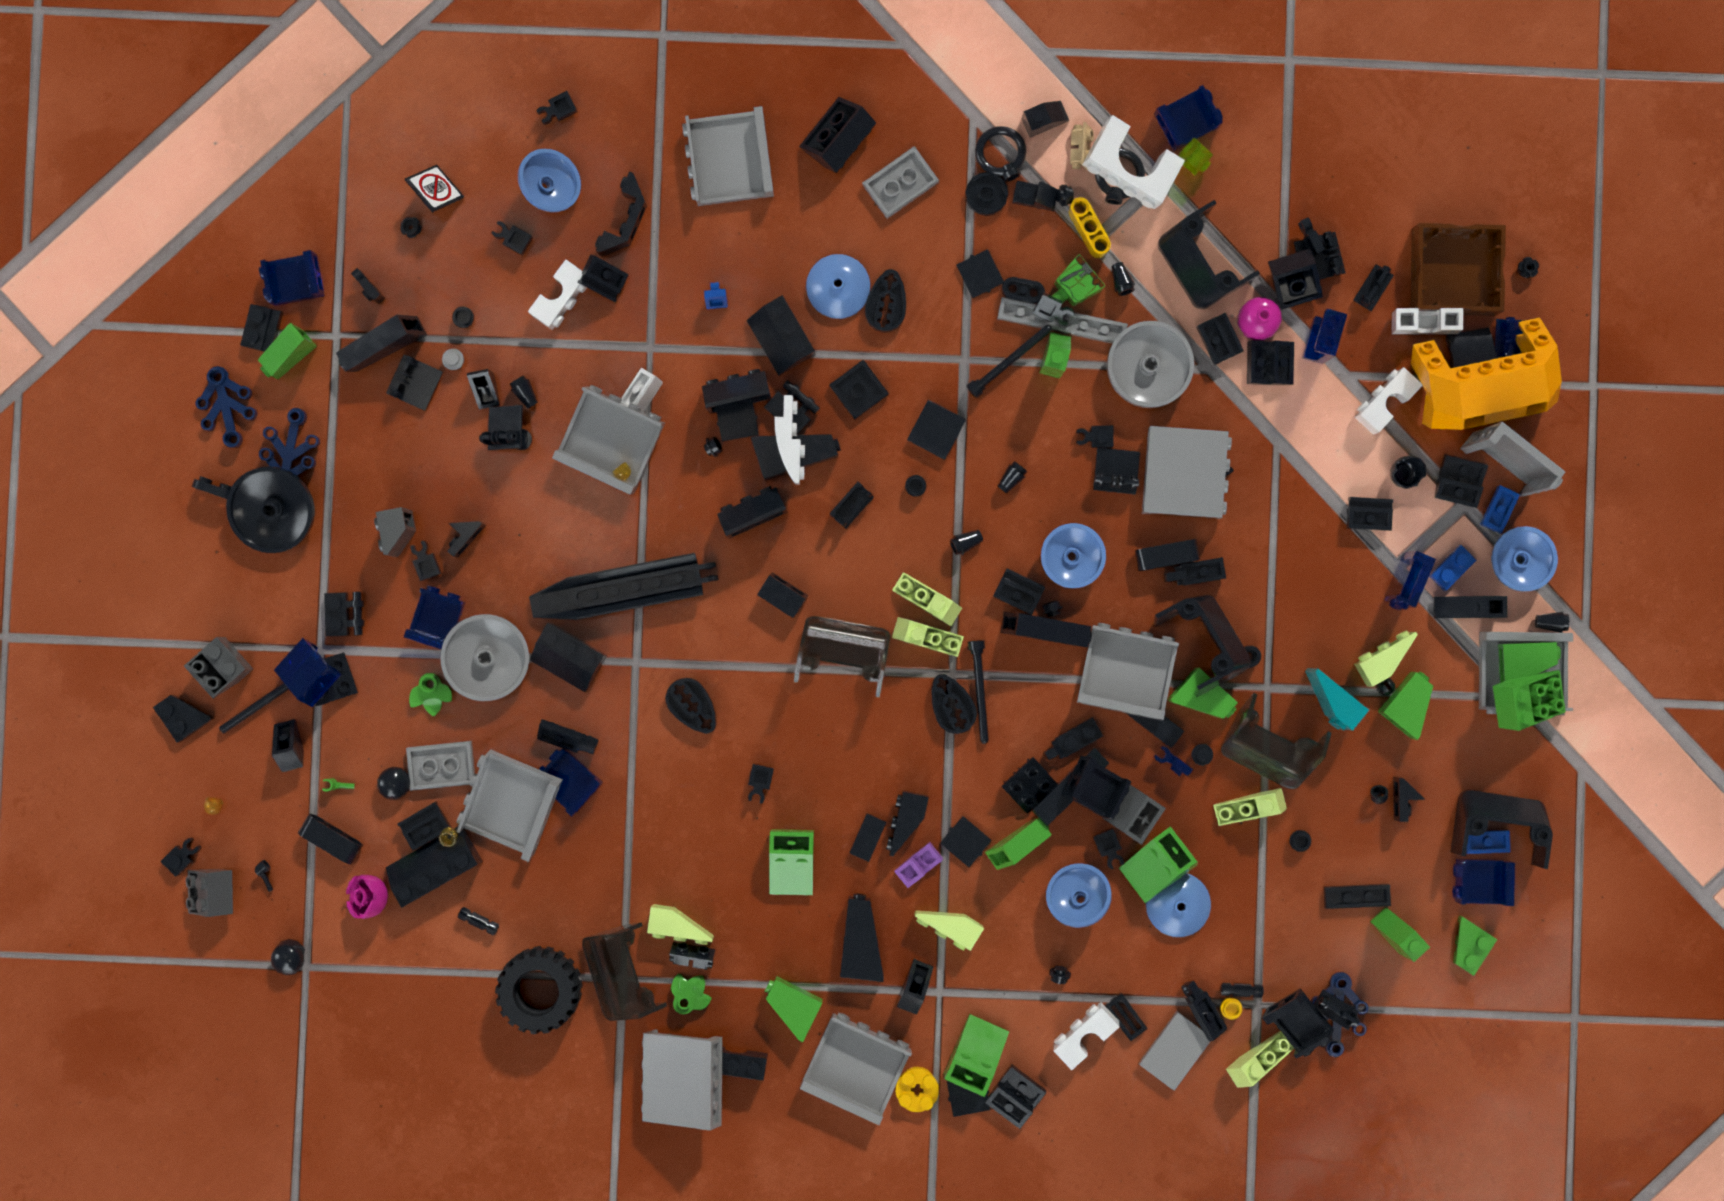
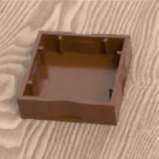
M1419 223L1413 227L1411 237L1410 308H1419V311L1463 308V315L1496 316L1504 312L1505 279L1503 263L1505 258L1506 225L1475 224L1456 226L1440 223Z

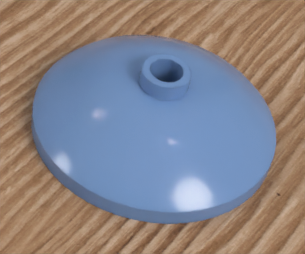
M538 149L529 153L519 166V187L525 198L535 207L547 212H561L571 207L577 200L581 190L580 176L575 165L564 154L552 149ZM542 183L546 184L547 188H544Z
M842 254L829 255L819 260L810 270L806 282L807 295L812 306L822 315L834 319L847 318L859 312L866 304L870 293L869 275L864 266L853 257ZM840 280L842 282V285L840 287H836L834 285V282Z
M1070 523L1057 527L1046 537L1041 548V563L1045 573L1053 582L1066 588H1080L1091 584L1099 577L1106 562V550L1102 539L1093 529L1082 524ZM1069 553L1075 554L1073 561L1068 559Z
M1523 526L1510 529L1499 537L1493 547L1491 562L1495 575L1505 586L1516 591H1533L1543 587L1551 580L1557 568L1558 555L1553 541L1547 534L1539 529ZM1518 556L1522 558L1520 564L1516 560Z
M1072 864L1060 869L1051 878L1046 891V901L1052 915L1062 924L1074 928L1087 927L1102 919L1107 913L1112 899L1111 887L1105 875L1097 868L1088 864ZM1081 897L1085 898L1084 902H1082V903H1078V902H1077V900H1078L1079 898H1081Z
M1188 873L1146 903V912L1151 923L1160 932L1172 937H1185L1200 930L1206 923L1211 910L1210 895L1205 885L1198 878ZM1179 903H1184L1182 910L1177 909Z

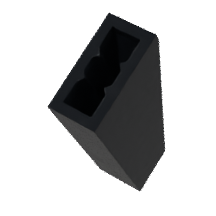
M397 314L336 352L339 358L338 362L345 372H358L427 336V333L418 316Z
M832 434L793 436V439H800L801 445H805V458H801L800 467L806 468L837 458V452L841 451L838 439H833ZM776 436L751 437L764 480L787 474L788 472L779 453Z
M1004 612L1000 631L1003 634L1087 648L1092 638L1091 626L1012 612Z
M854 893L848 899L840 977L883 982L884 974L871 900L866 898L865 894Z

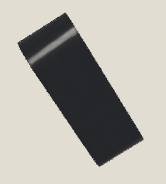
M1196 539L1135 550L1138 571L1200 560Z
M309 813L298 831L301 837L347 864L353 863L363 846L357 839Z

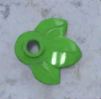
M433 673L424 674L419 680V685L411 690L409 696L411 708L423 704L424 708L432 716H435L441 710L442 702L452 701L450 688L441 683L440 678ZM428 680H432L434 682V686L432 688H429L427 686Z
M681 974L675 976L671 985V992L675 997L673 1007L677 1013L685 1015L692 1010H702L709 1005L712 998L703 993L705 989L704 976H695L688 981ZM682 999H686L688 1001L687 1007L680 1006V1001Z

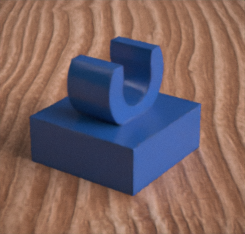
M719 282L710 283L711 290L704 291L706 308H727L726 289H720Z

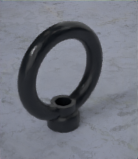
M997 126L988 129L980 136L976 143L975 156L978 164L984 171L994 176H1003L1005 182H1010L1021 175L1019 168L1026 158V144L1022 136L1014 129ZM996 135H1005L1012 138L1018 148L1016 160L1003 167L992 166L984 156L986 142Z
M1119 148V157H1124L1133 163L1136 169V176L1145 177V169L1140 158L1128 149ZM1095 174L1099 188L1106 194L1105 201L1107 203L1121 205L1124 198L1130 197L1121 188L1110 187L1103 177Z

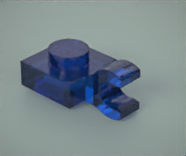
M1160 747L1165 752L1163 758H1159L1157 755L1153 756L1160 763L1168 762L1171 764L1170 769L1178 776L1182 774L1189 776L1193 770L1178 757L1174 756L1167 747Z

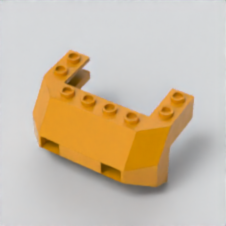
M1541 318L1518 323L1523 334L1516 335L1515 342L1520 348L1521 354L1451 369L1434 340L1413 344L1411 365L1426 391L1422 424L1431 429L1463 430L1547 412L1558 402L1562 384L1558 346Z

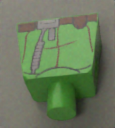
M1079 254L1055 281L1054 284L1058 291L1052 296L1061 300L1062 304L1067 300L1074 307L1101 292L1105 284Z

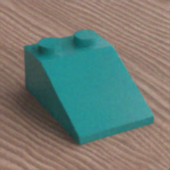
M1307 668L1305 673L1325 716L1330 719L1328 723L1337 730L1341 729L1344 731L1346 729L1353 731L1368 713L1369 709L1318 668Z

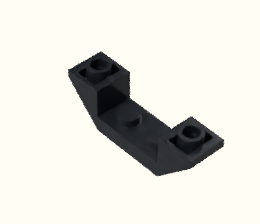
M630 171L627 177H623L620 188L622 189L623 196L634 200L635 203L632 202L627 212L629 217L627 222H623L621 225L620 237L606 231L603 232L602 236H598L595 247L597 248L596 252L602 257L631 245L647 208L635 175Z

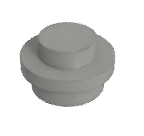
M449 349L443 354L442 362L447 369L458 370L464 364V356L457 349Z

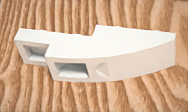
M784 395L783 417H775L776 440L779 453L789 476L795 485H800V480H804L805 468L800 467L801 458H805V445H801L800 439H793V436H797V423H793V414H797L798 402L794 401L793 395Z

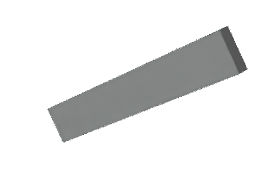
M1004 297L1001 298L997 317L998 320L1040 329L1050 325L1054 332L1111 344L1128 326L1126 323L1074 313L1073 316L1070 314L1063 315V318L1069 320L1068 326H1065L1056 317L1053 322H1050L1033 314L1036 304Z

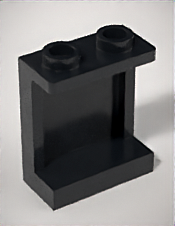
M1081 755L1062 794L1100 817L1113 820L1120 811V805L1124 797L1129 792L1131 781L1121 778L1099 765L1098 761L1094 758Z
M1301 988L1269 1006L1262 1017L1267 1025L1274 1022L1295 1048L1293 1056L1296 1059L1302 1055L1304 1057L1310 1055L1318 1046L1324 1047L1329 1044L1334 1031L1333 1027Z

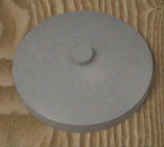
M1143 321L1126 328L1111 345L1107 357V373L1114 390L1127 402L1143 408H1157L1176 400L1189 386L1194 372V356L1187 339L1174 327L1158 321Z
M491 614L474 615L457 623L447 634L441 649V667L446 680L459 694L477 701L497 700L514 691L524 679L529 664L528 646L520 630L507 619Z

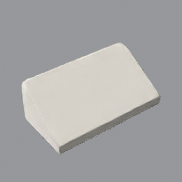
M641 368L622 396L621 402L628 406L630 403L641 407V412L644 413L663 384V381Z

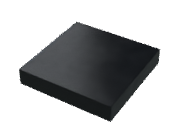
M864 359L829 384L854 420L889 395Z

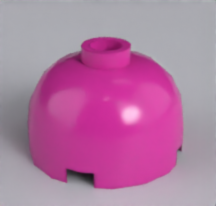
M1255 297L1248 300L1240 308L1237 315V325L1244 333L1243 335L1256 341H1263L1272 337L1278 331L1282 321V313L1279 306L1273 300L1266 297Z
M372 875L353 877L346 890V894H350V901H346L347 908L354 918L367 919L377 916L383 911L388 900V892L384 882Z

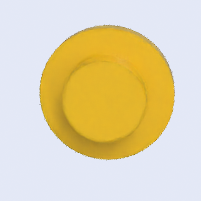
M1229 997L1222 1001L1220 1011L1225 1018L1233 1020L1241 1015L1242 1005L1236 998Z

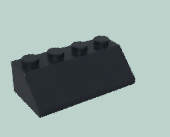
M458 827L386 867L390 888L401 908L483 862L464 828L458 833Z

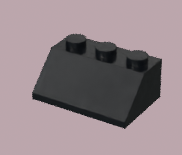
M838 97L799 147L823 167L837 173L851 154L857 150L863 139L870 134L876 122L862 106Z
M783 295L764 305L746 320L778 376L816 355L813 346Z
M760 369L748 371V375L741 377L739 374L727 376V380L720 382L718 379L706 381V385L702 386L705 407L709 414L772 399L765 371L761 372Z
M771 486L760 490V495L752 497V495L740 499L741 503L736 506L729 504L720 508L721 512L717 515L727 538L730 539L787 513L776 487L772 489Z
M547 623L535 644L530 661L586 693L607 655L553 623Z

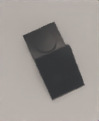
M1017 181L1012 203L1054 211L1056 191L1058 189L1042 181H1039L1038 184Z
M479 521L449 523L461 536L453 538L449 543L450 548L447 552L453 557L458 558L486 525Z
M1393 777L1394 820L1408 822V817L1411 816V805L1408 803V800H1425V798L1404 778Z

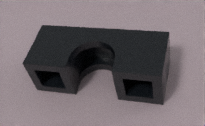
M722 1047V1075L764 1081L768 1053L750 1050L744 1053H737Z

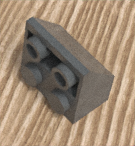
M403 507L376 512L377 518H374L376 530L380 532L381 538L378 540L380 551L386 556L398 557L416 532L412 510Z
M216 637L184 665L212 698L217 697L239 683L253 670L251 665L226 637Z
M1130 785L1129 792L1120 805L1119 813L1113 820L1103 819L1142 845L1166 808Z
M188 870V876L186 877V887L188 888L186 907L189 914L205 917L233 914L232 870Z

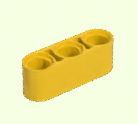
M1083 197L1075 198L1069 207V216L1090 254L1095 258H1103L1111 247L1110 239L1088 200ZM1081 205L1085 210L1084 213L1079 214L1075 212L1074 206ZM1092 224L1095 231L1087 232L1084 225ZM1095 243H1103L1105 250L1098 251L1095 248Z

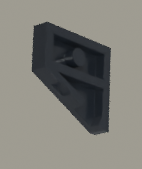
M175 695L168 696L153 707L177 743L183 741L214 719L213 716L205 714L191 704L185 703Z

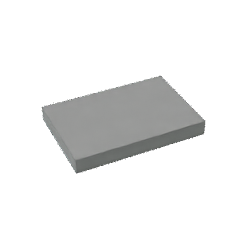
M914 146L868 178L862 185L886 219H888L938 184L939 179Z
M472 741L406 748L410 791L470 785L475 774Z
M1176 1011L1138 1064L1175 1091L1211 1041H1208L1202 1029Z

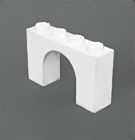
M1112 115L1104 123L1082 165L1087 167L1089 172L1105 178L1108 184L1121 188L1126 195L1137 198L1145 207L1156 209L1163 203L1185 160L1166 149L1159 155L1148 176L1137 177L1131 175L1122 167L1119 160V148L1131 126Z

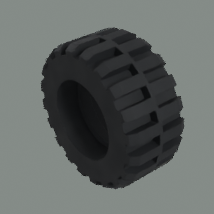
M536 946L533 949L523 950L503 967V971L497 979L498 985L495 987V993L498 994L496 1003L497 1006L501 1005L502 1010L500 1013L502 1017L507 1016L510 1019L508 1023L512 1027L516 1024L519 1026V1031L525 1032L529 1030L531 1034H538L539 1032L545 1034L551 1032L554 1028L558 1029L575 1012L581 1000V988L583 985L582 980H579V969L574 968V961L571 958L567 959L564 957V952L553 951L554 948L548 946L546 948ZM530 971H544L555 979L559 988V996L551 1007L536 1009L528 1005L522 998L520 982L524 975Z

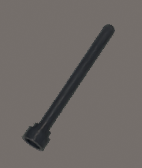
M1050 325L1044 326L984 377L968 383L966 387L976 399L980 397L987 384L1052 331V327Z
M985 640L968 641V650L973 654L980 741L986 744L989 741L982 666Z

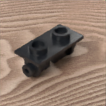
M1375 264L1353 301L1372 311L1394 276L1390 273L1391 268L1386 265L1380 267Z
M673 942L669 961L673 962V964L688 966L689 960H693L694 968L712 969L716 949L706 946L688 945L684 942Z
M1322 989L1314 1003L1319 1012L1347 1030L1351 1026L1356 1027L1360 1022L1357 1016L1359 1011Z

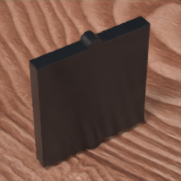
M988 249L975 256L970 255L969 259L956 265L972 299L983 293H990L992 289L1004 283Z
M753 403L717 411V426L720 428L722 442L759 435L756 422L758 416L755 415Z
M962 816L954 827L949 828V833L940 844L966 866L970 867L978 856L983 855V850L992 840Z
M947 1081L950 1096L948 1101L951 1102L953 1117L991 1110L990 1106L985 1103L989 1090L985 1097Z

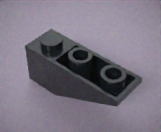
M1507 596L1434 597V618H1507Z
M904 790L902 795L898 794L895 807L899 808L898 815L893 816L891 823L894 834L893 837L888 838L886 850H890V856L895 855L924 820L929 799L928 795Z

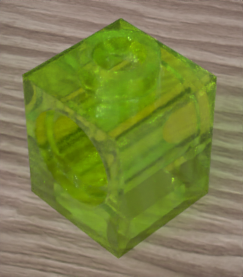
M1193 138L1178 156L1185 160L1183 166L1195 176L1199 171L1204 173L1212 164L1209 160L1213 154L1197 139Z

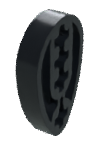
M893 269L886 270L876 280L868 295L865 306V317L868 324L874 330L883 333L892 332L899 328L906 314L904 285L899 273ZM889 275H893V279L897 281L893 282L891 289L888 290V281L884 279L888 278ZM890 296V300L893 303H889L888 310L891 311V314L888 313L886 320L890 323L886 324L885 327H881V323L877 322L882 319L883 315L882 312H879L880 309L884 308V302L881 299Z
M946 674L937 675L933 679L931 697L933 711L938 724L949 733L960 734L966 732L973 726L976 720L977 711L974 702L956 680ZM939 678L948 680V684H946L948 694H945L942 687H937L936 684L939 683ZM949 697L952 700H957L958 703L955 704L957 710H962L959 716L962 720L966 719L963 729L959 726L955 727L954 724L957 722V719L950 716L953 712L952 708L945 705L948 703Z
M692 678L676 680L669 686L666 693V705L669 711L680 722L695 731L705 734L713 732L717 726L716 712L704 686ZM677 684L678 686L684 685L685 689L683 692L686 695H692L690 701L699 704L697 712H690L688 710L690 705L687 702L682 703L681 701L683 696L675 694L677 690L675 686ZM699 715H702L706 720H712L710 724L711 729L707 727L702 728L703 721Z

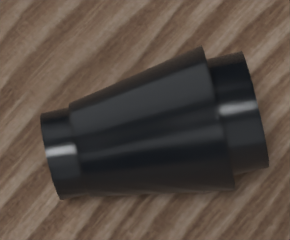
M1118 262L1112 265L1115 292L1119 296L1132 293L1135 290V282L1124 266V263Z
M524 375L510 383L511 391L527 409L538 403L530 380L526 379Z
M1014 461L1008 465L997 486L1005 493H1008L1026 477L1025 474L1028 471Z
M979 530L954 535L950 539L951 548L956 555H964L983 542V537Z
M1563 611L1536 615L1535 617L1536 628L1559 633L1569 630V614H1564Z

